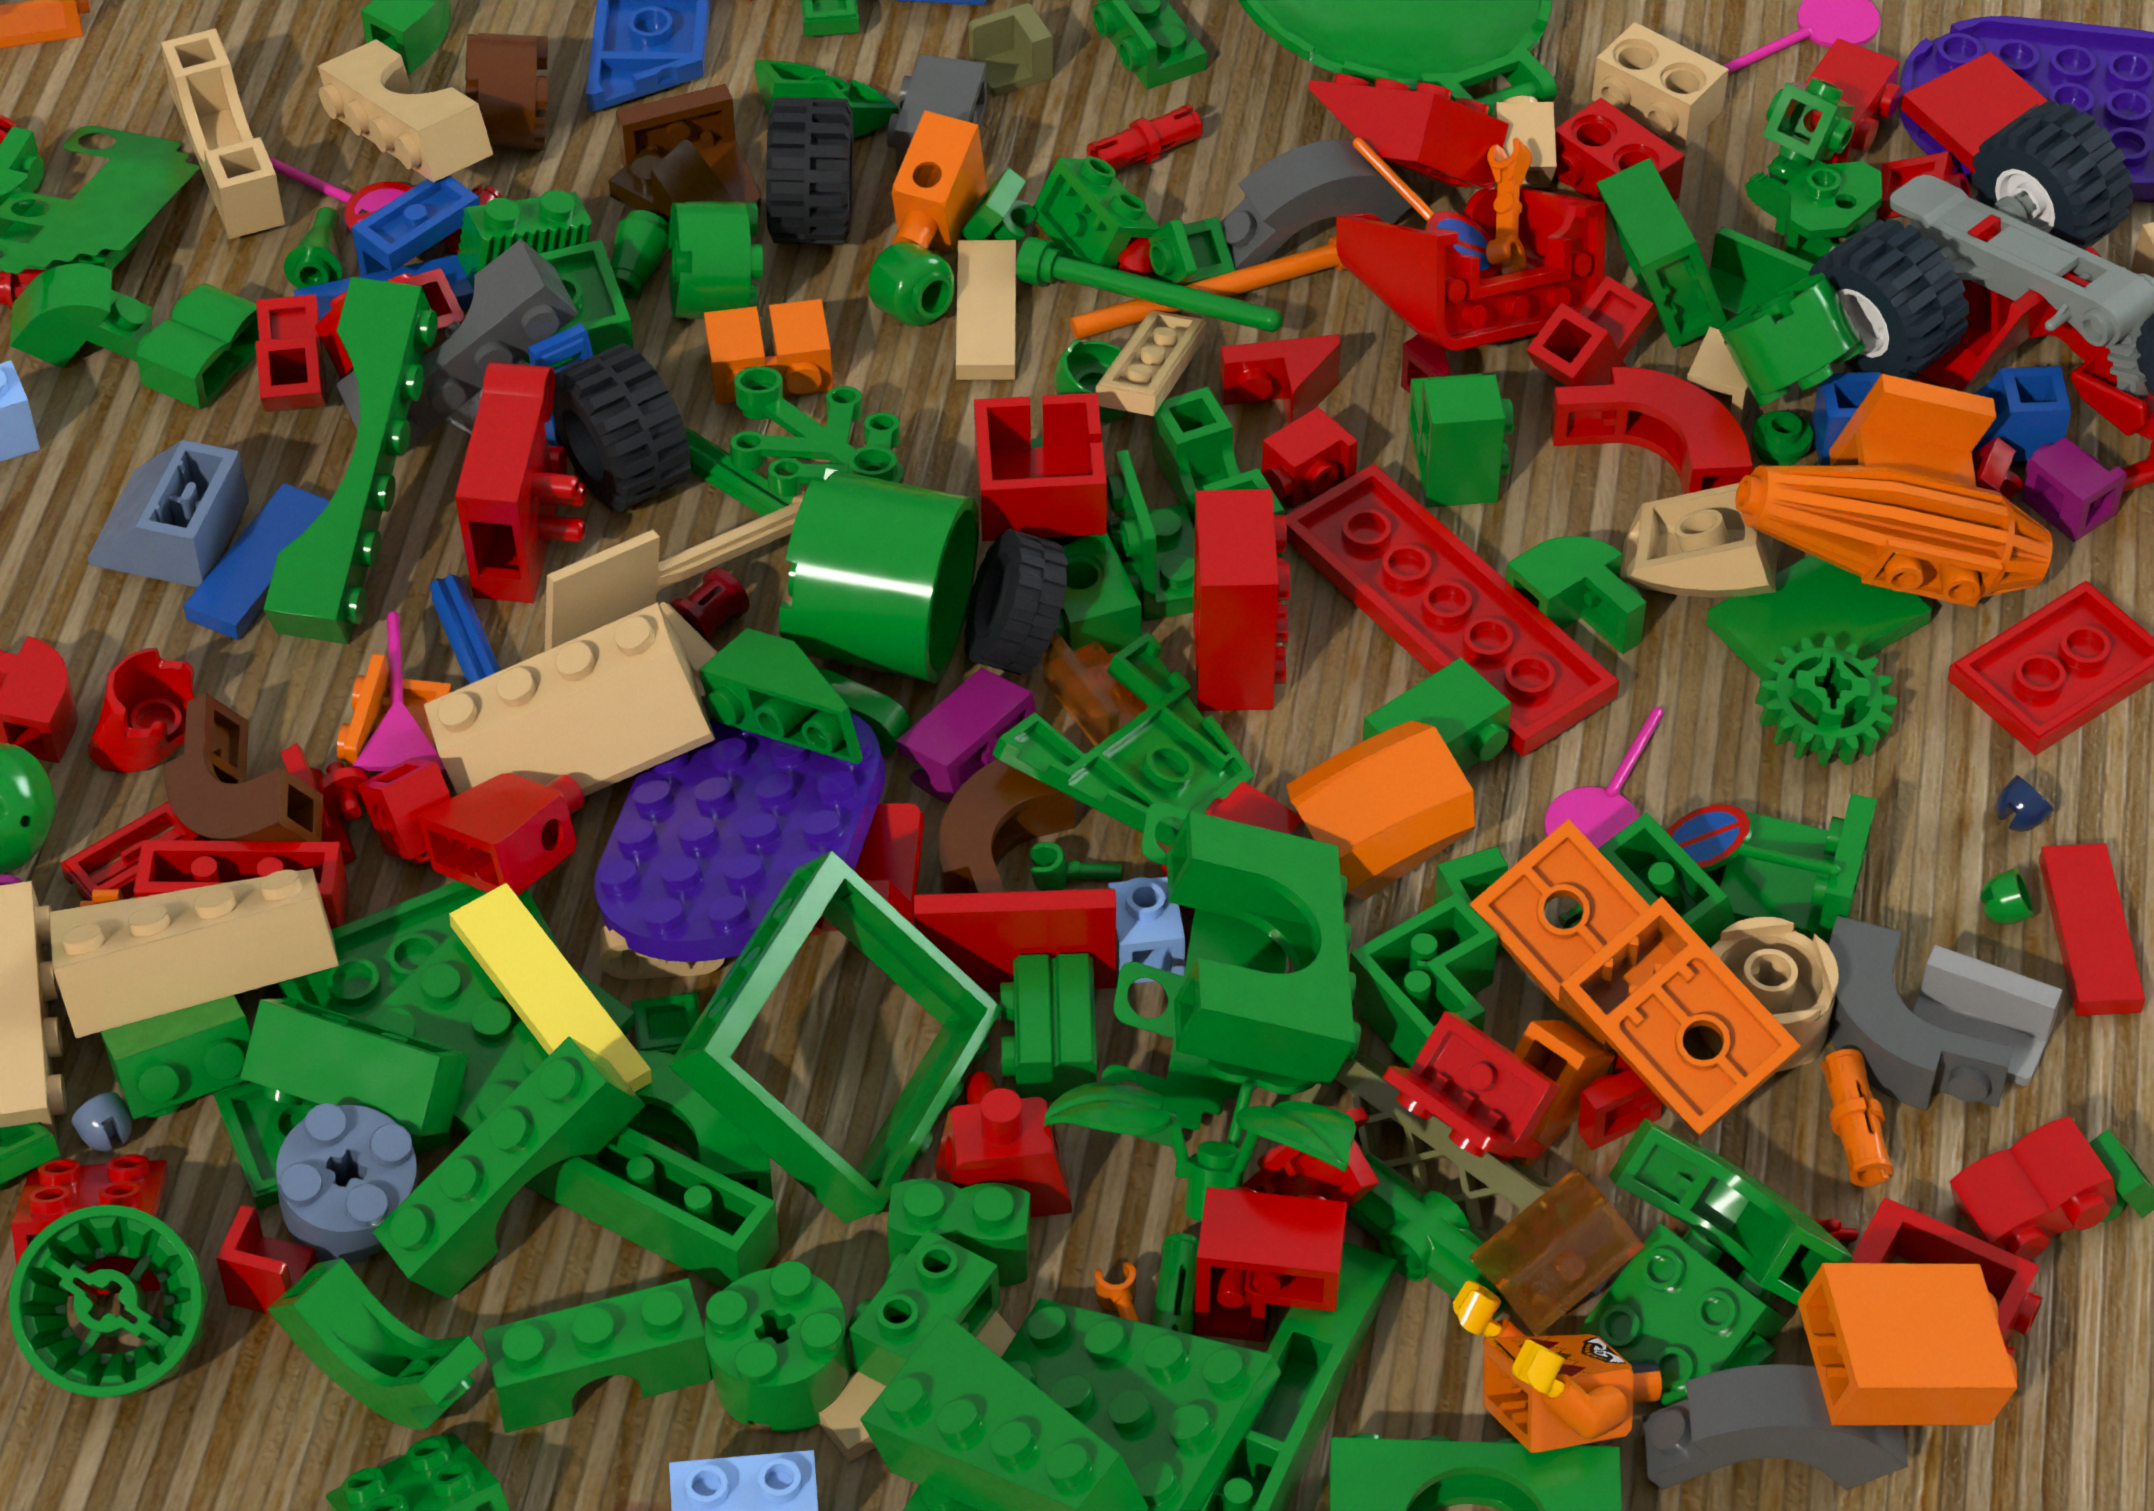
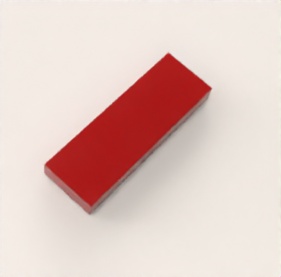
M2107 844L2042 846L2039 864L2075 1016L2141 1013L2145 996Z

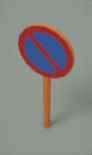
M1355 138L1353 140L1354 148L1427 221L1425 225L1426 231L1436 229L1457 231L1458 244L1454 245L1455 249L1461 254L1480 257L1479 280L1496 276L1501 269V264L1492 265L1487 260L1486 247L1488 242L1493 239L1485 229L1474 220L1460 213L1450 211L1434 213L1363 139Z

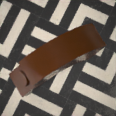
M207 693L187 701L184 755L164 764L166 793L169 803L179 820L187 828L208 841L322 842L323 794L281 767L246 781L249 721Z
M998 759L981 768L956 792L941 822L938 843L941 894L1006 892L997 870L1000 861L1008 852L1023 842L1074 829L1075 798Z

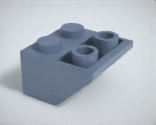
M181 440L135 469L88 555L89 565L199 587L217 565L249 503L240 452Z

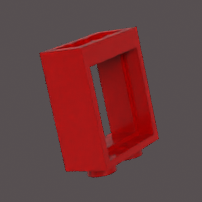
M1884 1197L1852 1254L1854 1259L1851 1263H1893L1896 1255H1899L1917 1264H1980L1988 1292L1992 1293L1995 1299L2001 1301L1998 1306V1325L2006 1351L2014 1358L2016 1349L2008 1346L2015 1331L2027 1336L2042 1304L2043 1297L2033 1293L2040 1266Z

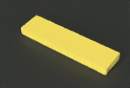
M507 883L449 913L451 928L548 1055L570 1036L607 1059L634 1092L652 1083L650 1067Z

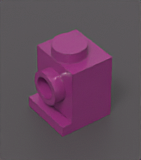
M2064 437L2053 445L2045 444L2041 446L2030 457L2026 465L2027 477L2022 501L2075 542L2117 515L2127 473L2119 466L2108 471L2100 465L2095 457L2085 453L2068 438Z

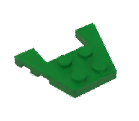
M1148 631L1114 655L1107 673L1149 708L1087 753H1083L1034 712L1000 736L992 753L998 760L1142 833L1144 831L1147 810L1155 802H1166L1206 814V809L1215 799H1225L1241 781L1250 785L1255 777V773L1214 717L1207 716L1203 718L1187 696L1191 686L1180 671L1170 673L1159 658L1162 646ZM1173 817L1161 820L1155 829V839L1170 847L1184 821Z

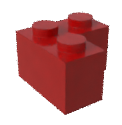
M1207 1187L1197 1252L1195 1335L1264 1342L1269 1304L1336 1312L1345 1240L1347 1202L1327 1200L1317 1195H1301L1296 1197L1259 1193L1246 1187H1232L1229 1189Z

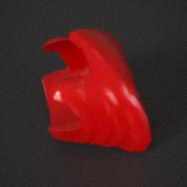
M146 648L125 656L107 674L106 692L99 721L88 745L89 759L102 770L132 773L151 769L184 744L187 701L195 698L193 694L194 669L186 660H183V662L163 660L160 658L157 648Z

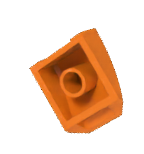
M1413 720L1390 728L1354 745L1286 785L1290 801L1297 809L1313 839L1338 846L1340 874L1347 877V891L1363 901L1471 832L1476 826L1473 788L1437 728Z

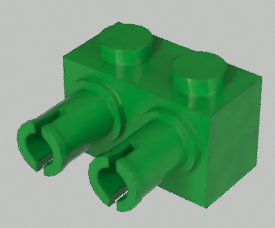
M1647 812L1598 848L1599 852L1650 906L1662 896L1710 949L1720 939L1721 932L1736 922L1729 898L1724 891ZM1578 903L1566 913L1564 912L1558 916L1559 922L1564 929L1572 928L1580 922L1583 915L1581 906Z

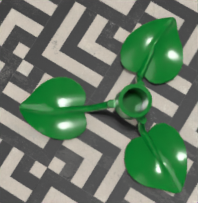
M1210 1059L1208 1060V1069L1214 1076L1243 1084L1240 1087L1227 1143L1217 1141L1203 1142L1198 1145L1197 1153L1193 1154L1190 1158L1178 1115L1172 1110L1163 1109V1096L1141 1087L1116 1082H1094L1075 1087L1063 1093L1052 1103L1045 1113L1044 1127L1056 1123H1071L1092 1129L1134 1136H1148L1167 1129L1176 1157L1175 1176L1187 1178L1184 1213L1190 1218L1201 1222L1207 1187L1223 1189L1242 1187L1245 1171L1260 1136L1318 1158L1345 1172L1348 1167L1350 1150L1356 1132L1355 1121L1351 1116L1322 1105L1301 1101H1284L1276 1104L1273 1108L1265 1105L1249 1107L1251 1096L1258 1087L1278 1094L1293 1095L1305 1092L1317 1083ZM1244 1129L1247 1131V1134L1239 1151L1238 1148Z

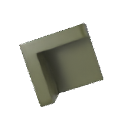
M1030 2L969 22V61L986 63L987 91L991 96H999L1053 78V35Z

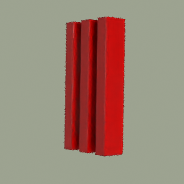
M169 801L60 864L64 878L70 885L73 883L76 885L77 893L84 901L86 899L93 901V889H120L124 899H129L134 896L133 891L143 840H150L172 826L175 828L154 840L206 841V839L187 828L176 816ZM120 856L122 857L118 861L112 863L111 865L105 867L97 873L89 876V874L96 871L97 869L103 867L104 865L110 863L111 861L117 859Z

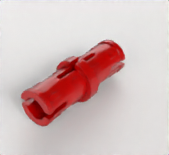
M1186 104L1158 118L1156 117L1151 120L1145 118L1137 119L1129 124L1130 128L1111 137L1088 144L1087 157L1092 156L1107 162L1114 168L1115 172L1142 161L1150 164L1159 160L1161 153L1181 144L1200 139L1203 135L1202 123L1197 111L1193 112V106Z

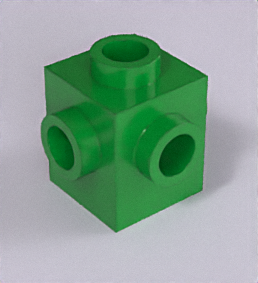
M1811 77L1809 84L1786 82L1784 89H1780L1776 93L1768 108L1766 120L1769 122L1762 136L1780 144L1779 154L1800 164L1809 166L1812 160H1831L1834 153L1841 154L1852 137L1855 123L1850 121L1855 106L1840 100L1843 93L1841 88L1822 79ZM1818 110L1822 112V115L1815 130H1813L1810 126V117Z

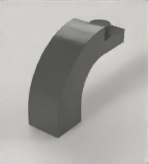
M1329 139L1289 150L1249 174L1238 184L1247 197L1220 224L1235 270L1264 263L1295 233L1319 220L1363 212L1375 214L1382 222L1393 224L1412 206L1354 148L1353 139ZM1383 160L1422 198L1402 167Z
M1837 916L1829 948L1836 959L1839 978L1828 1035L1837 1051L1855 1049L1863 1053L1869 1084L1887 1096L1909 1106L1927 1111L1933 1090L1953 1095L1962 1101L1981 1102L1999 1107L2013 1046L1945 1030L1929 1024L1916 1016L1899 997L1893 981V972L1902 932Z
M1792 1364L1753 1365L1705 1374L1686 1381L1688 1399L1642 1416L1647 1478L1663 1490L1718 1468L1753 1459L1775 1458L1802 1462L1819 1469L1846 1490L1908 1467L1903 1425H1831L1817 1370L1814 1366Z

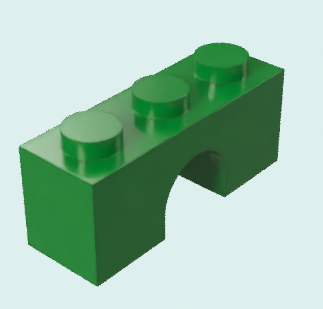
M1208 386L1164 400L1155 415L1152 416V455L1180 502L1186 504L1194 525L1196 491L1271 489L1259 468L1240 473L1233 450V426ZM1272 491L1274 515H1284V508ZM1277 553V558L1282 557V553Z
M689 1278L482 1330L489 1374L505 1433L574 1416L572 1400L577 1391L586 1384L602 1377L625 1375L636 1379L642 1398L711 1381L704 1328Z

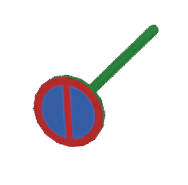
M1715 804L1696 809L1681 817L1666 831L1705 873L1714 871L1731 862L1737 855L1833 877L1841 873V867L1835 863L1748 845L1747 843L1752 834V823L1744 810L1733 805Z

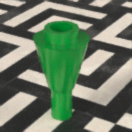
M323 207L317 211L313 228L307 232L285 259V275L290 283L298 289L337 281L342 278V267L335 235L339 214L333 208Z

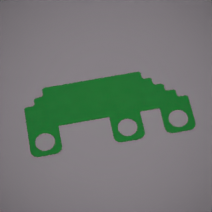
M98 126L78 128L63 143V147L68 151L109 158L110 160L71 200L30 192H19L11 195L0 206L1 219L44 227L29 243L0 238V245L7 250L6 255L0 258V271L19 274L28 266L44 268L53 260L70 262L80 254L97 256L104 249L123 251L200 169V166L185 162L190 155L177 151L182 145L178 141ZM93 133L107 134L116 140L114 145L104 149L85 148L78 141L82 136ZM24 200L42 201L50 207L47 213L35 217L20 216L11 210L14 204Z
M1155 802L1149 806L1141 843L1142 852L1147 859L1167 866V853L1159 847L1155 839L1156 826L1165 818L1173 817L1184 821L1191 810L1166 802ZM1195 909L1184 976L1138 962L1124 964L1118 976L1113 1006L1117 1019L1126 1025L1173 1038L1167 1079L1115 1064L1104 1069L1100 1081L1116 1083L1131 1081L1141 1085L1144 1089L1160 1094L1164 1097L1163 1109L1172 1110L1178 1115L1181 1129L1186 1128L1193 1131L1200 1129L1201 1117L1204 1112L1218 1116L1223 1112L1224 1100L1227 1096L1238 1099L1240 1087L1243 1084L1214 1076L1208 1069L1209 1059L1176 1051L1174 1000L1194 963L1200 957L1261 972L1284 974L1287 954L1282 947L1256 926L1240 919ZM1149 978L1158 982L1165 989L1168 997V1006L1161 1016L1145 1018L1138 1015L1131 1008L1127 993L1129 986L1135 980ZM1167 1129L1148 1136H1135L1173 1148Z

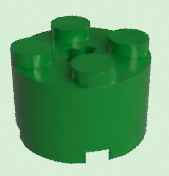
M685 201L684 203H672L668 234V249H672V268H668L673 317L704 319V312L757 306L758 310V289L756 284H751V280L762 279L763 250L761 244H752L750 237L757 236L758 208L756 201Z
M1823 273L1808 276L1774 292L1775 298L1761 306L1756 302L1726 322L1719 330L1725 340L1724 343L1758 406H1764L1782 397L1790 391L1789 385L1796 381L1801 390H1806L1821 383L1834 373L1829 363L1832 361L1834 364L1842 363L1866 348L1834 286Z
M787 1261L780 1263L775 1268L759 1270L737 1279L724 1290L712 1295L707 1302V1317L704 1327L705 1343L716 1394L726 1412L736 1421L749 1427V1421L758 1424L770 1425L772 1432L779 1433L797 1432L820 1423L819 1413L829 1407L840 1396L850 1376L853 1375L852 1354L845 1311L836 1292L825 1281L811 1274L810 1269L806 1265L796 1261Z

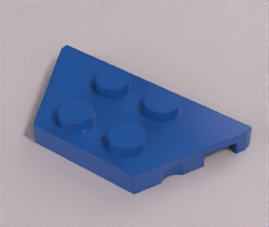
M597 0L586 88L587 110L597 111L703 77L711 0Z

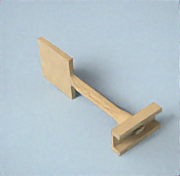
M793 458L806 464H833L829 460ZM805 484V489L792 499V504L679 552L659 562L660 536L652 529L548 574L546 582L545 651L657 603V593L667 586L688 579L791 534L800 504L809 484Z

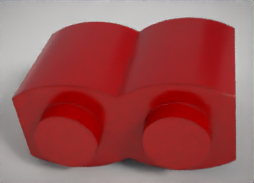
M2070 1116L2041 1126L2023 1137L2010 1149L1993 1153L1978 1160L1949 1181L1954 1203L1976 1237L2028 1261L2039 1256L2048 1247L2050 1239L2057 1233L2073 1228L2076 1230H2086L2100 1223L2108 1215L2110 1207L2117 1201L2112 1176Z

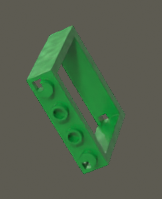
M830 851L795 868L668 1067L846 1224L873 1213L876 1216L880 1215L888 1200H890L892 1185L899 1182L908 1166L919 1159L929 1148L934 1138V1134L930 1131L939 1114L946 1111L960 1096L964 1087L960 1079L969 1064L976 1061L989 1047L990 1044L985 1038L1003 1008L833 851ZM821 915L942 1025V1028L856 1170L731 1059L732 1054Z

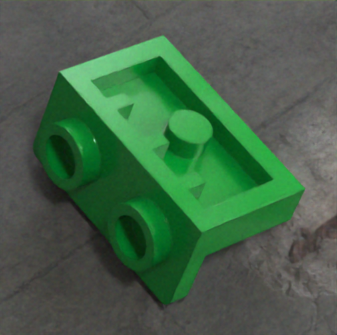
M1097 0V5L1092 7L1093 22L1098 33L1103 38H1109L1118 51L1123 67L1129 72L1133 71L1147 90L1207 69V52L1167 0Z
M1088 156L1085 159L1058 158L1033 205L1037 212L1034 220L1057 247L1064 251L1066 257L1115 269L1121 251L1128 245L1131 237L1148 238L1160 227L1146 212L1145 203L1137 196L1129 193L1115 177L1116 172L1114 168L1096 157Z

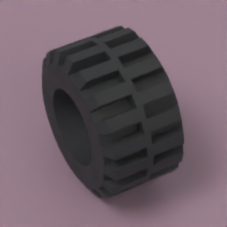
M776 97L769 111L767 132L766 217L768 232L774 243L844 245L850 234L852 216V109L847 99Z
M625 343L618 344L555 373V399L552 413L559 437L581 480L607 508L612 511L622 512L688 479L691 469L690 450L679 410L660 375L634 347L631 348Z

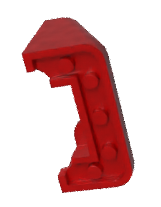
M1498 186L1487 187L1477 191L1469 199L1464 210V216L1474 220L1485 229L1493 240L1496 239L1497 215L1493 205L1497 197ZM1520 187L1519 201L1522 203V212L1519 215L1518 238L1525 250L1526 267L1523 271L1503 275L1500 269L1495 277L1479 280L1480 257L1461 254L1454 247L1455 244H1458L1457 231L1447 229L1426 231L1385 223L1375 214L1356 212L1336 216L1337 253L1342 265L1423 340L1433 347L1458 351L1539 333L1561 303L1579 313L1604 280L1606 203Z

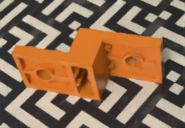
M1569 818L1469 904L1498 935L1497 941L1577 1029L1603 1049L1610 1051L1613 1048L1697 1141L1800 1051L1801 1045L1661 896L1650 906ZM1565 896L1577 901L1583 911L1580 922L1574 927L1566 929L1551 925L1544 915V909L1552 899ZM1696 1026H1707L1714 1029L1722 1039L1723 1047L1721 1052L1716 1057L1708 1060L1693 1058L1687 1053L1683 1045V1037L1686 1032Z

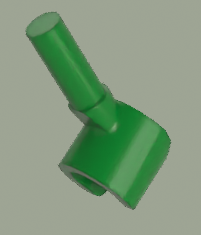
M1053 842L1038 843L1030 850L1033 865L1036 866L1031 868L1030 871L1033 882L1040 891L1062 890L1069 880L1121 881L1122 864L1065 861L1062 848Z

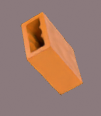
M1822 1263L1797 1301L1832 1426L1990 1425L2018 1388L2016 1363L2013 1357L2006 1351L1998 1325L1997 1302L1994 1295L1988 1292L1980 1264Z

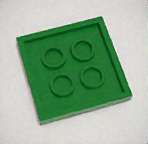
M455 932L444 940L364 1020L469 1054L451 1124L467 1137L549 1056ZM574 969L619 1029L626 1035L635 1026V1012Z

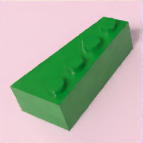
M946 1313L860 1418L891 1473L980 1511H1147L1149 1509L1118 1451Z

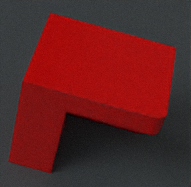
M243 1204L240 1206L216 1257L227 1303L270 1314L267 1308L312 1266L318 1263L313 1248L263 1236L257 1209Z

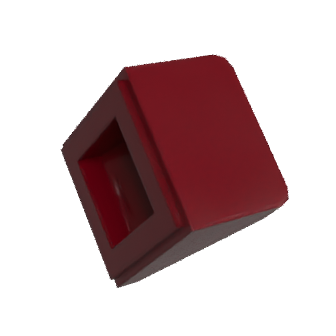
M1419 335L1403 343L1401 387L1408 393H1410L1411 379L1450 376L1451 372L1444 349L1431 346Z

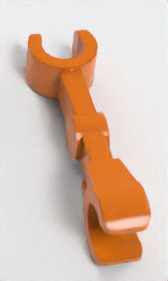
M1518 138L1513 139L1514 149L1508 159L1505 150L1498 144L1492 145L1487 154V160L1498 187L1497 197L1493 205L1497 212L1496 239L1488 242L1486 256L1488 262L1492 265L1502 263L1501 272L1503 275L1523 271L1526 267L1525 250L1518 238L1519 215L1522 212V203L1519 201L1520 186H1522L1532 161V153Z

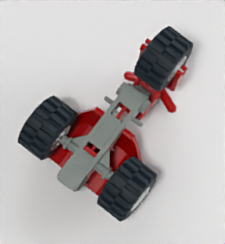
M2055 101L2044 102L2040 106L2037 104L1979 146L1980 152L1974 155L1972 162L1976 171L1971 174L1972 185L1978 190V195L1975 196L1976 200L1968 197L1961 188L1931 175L1917 176L1894 191L1890 196L1891 209L1912 219L1911 222L1905 226L1900 221L1889 219L1886 222H1883L1881 219L1871 222L1821 257L1812 266L1809 276L1817 273H1823L1827 276L1866 345L1862 352L1844 361L1845 366L1853 373L1880 372L1881 374L1909 380L1914 378L1922 383L1963 392L1986 375L1995 363L2026 340L2052 335L2064 341L2072 351L2085 361L2070 374V378L2080 398L2125 435L2131 436L2136 433L2153 441L2145 460L2121 468L2127 473L2122 491L2124 493L2154 482V278L2145 273L2136 274L2125 267L2101 258V255L2091 247L2117 228L2127 218L2129 214L2127 207L2133 203V192L2128 187L2133 182L2131 173L2124 166L2123 161L2125 157L2121 149L2115 147L2111 141L2112 136L2105 128L2101 129L2095 124V118L2086 112L2079 114L2073 105L2063 103L2059 106Z

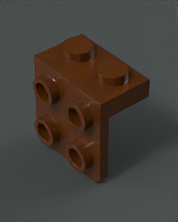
M726 84L616 111L620 157L623 167L644 148L665 157L682 140L687 139L695 146L734 201H756L757 208H760L761 193L736 142L733 98Z

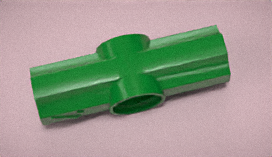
M1365 1154L1364 1157L1380 1183L1348 1209L1346 1215L1379 1240L1383 1254L1398 1260L1396 1271L1407 1279L1419 1282L1427 1277L1453 1299L1457 1297L1468 1280H1472L1493 1292L1501 1300L1499 1308L1492 1317L1493 1320L1496 1319L1509 1307L1512 1298L1522 1286L1523 1276L1521 1270L1471 1232L1470 1224L1465 1214L1449 1197L1433 1190L1422 1195L1371 1154Z

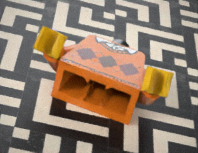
M1472 1280L1465 1282L1453 1302V1310L1458 1316L1462 1327L1473 1334L1484 1335L1483 1407L1530 1453L1625 1437L1632 1430L1633 1404L1656 1402L1660 1399L1662 1378L1658 1364L1653 1359L1626 1361L1603 1339L1591 1334L1526 1337L1508 1319L1504 1318L1499 1321L1492 1319L1501 1304V1300L1493 1292Z

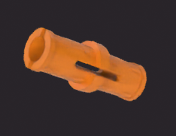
M1855 1049L1834 1051L1825 1057L1826 1061L1821 1062L1822 1071L1832 1100L1833 1109L1829 1114L1832 1130L1836 1135L1840 1136L1844 1146L1851 1183L1861 1187L1879 1185L1887 1181L1889 1175L1894 1173L1881 1132V1126L1885 1121L1882 1105L1873 1098L1872 1091L1870 1090L1863 1053Z

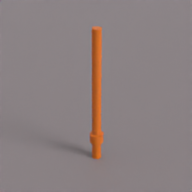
M1336 236L1329 238L1328 245L1183 286L1230 297L1335 267L1337 271H1343L1347 268L1342 265L1338 257ZM1133 299L1070 317L1069 324L1074 339L1079 340L1142 322L1152 310L1165 313H1174L1181 310Z

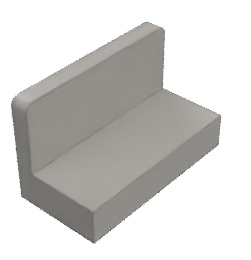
M1934 945L1926 963L1920 995L1912 1012L1936 1027L2013 1046L2005 1080L2020 1086H2028L2053 1030L2063 989Z

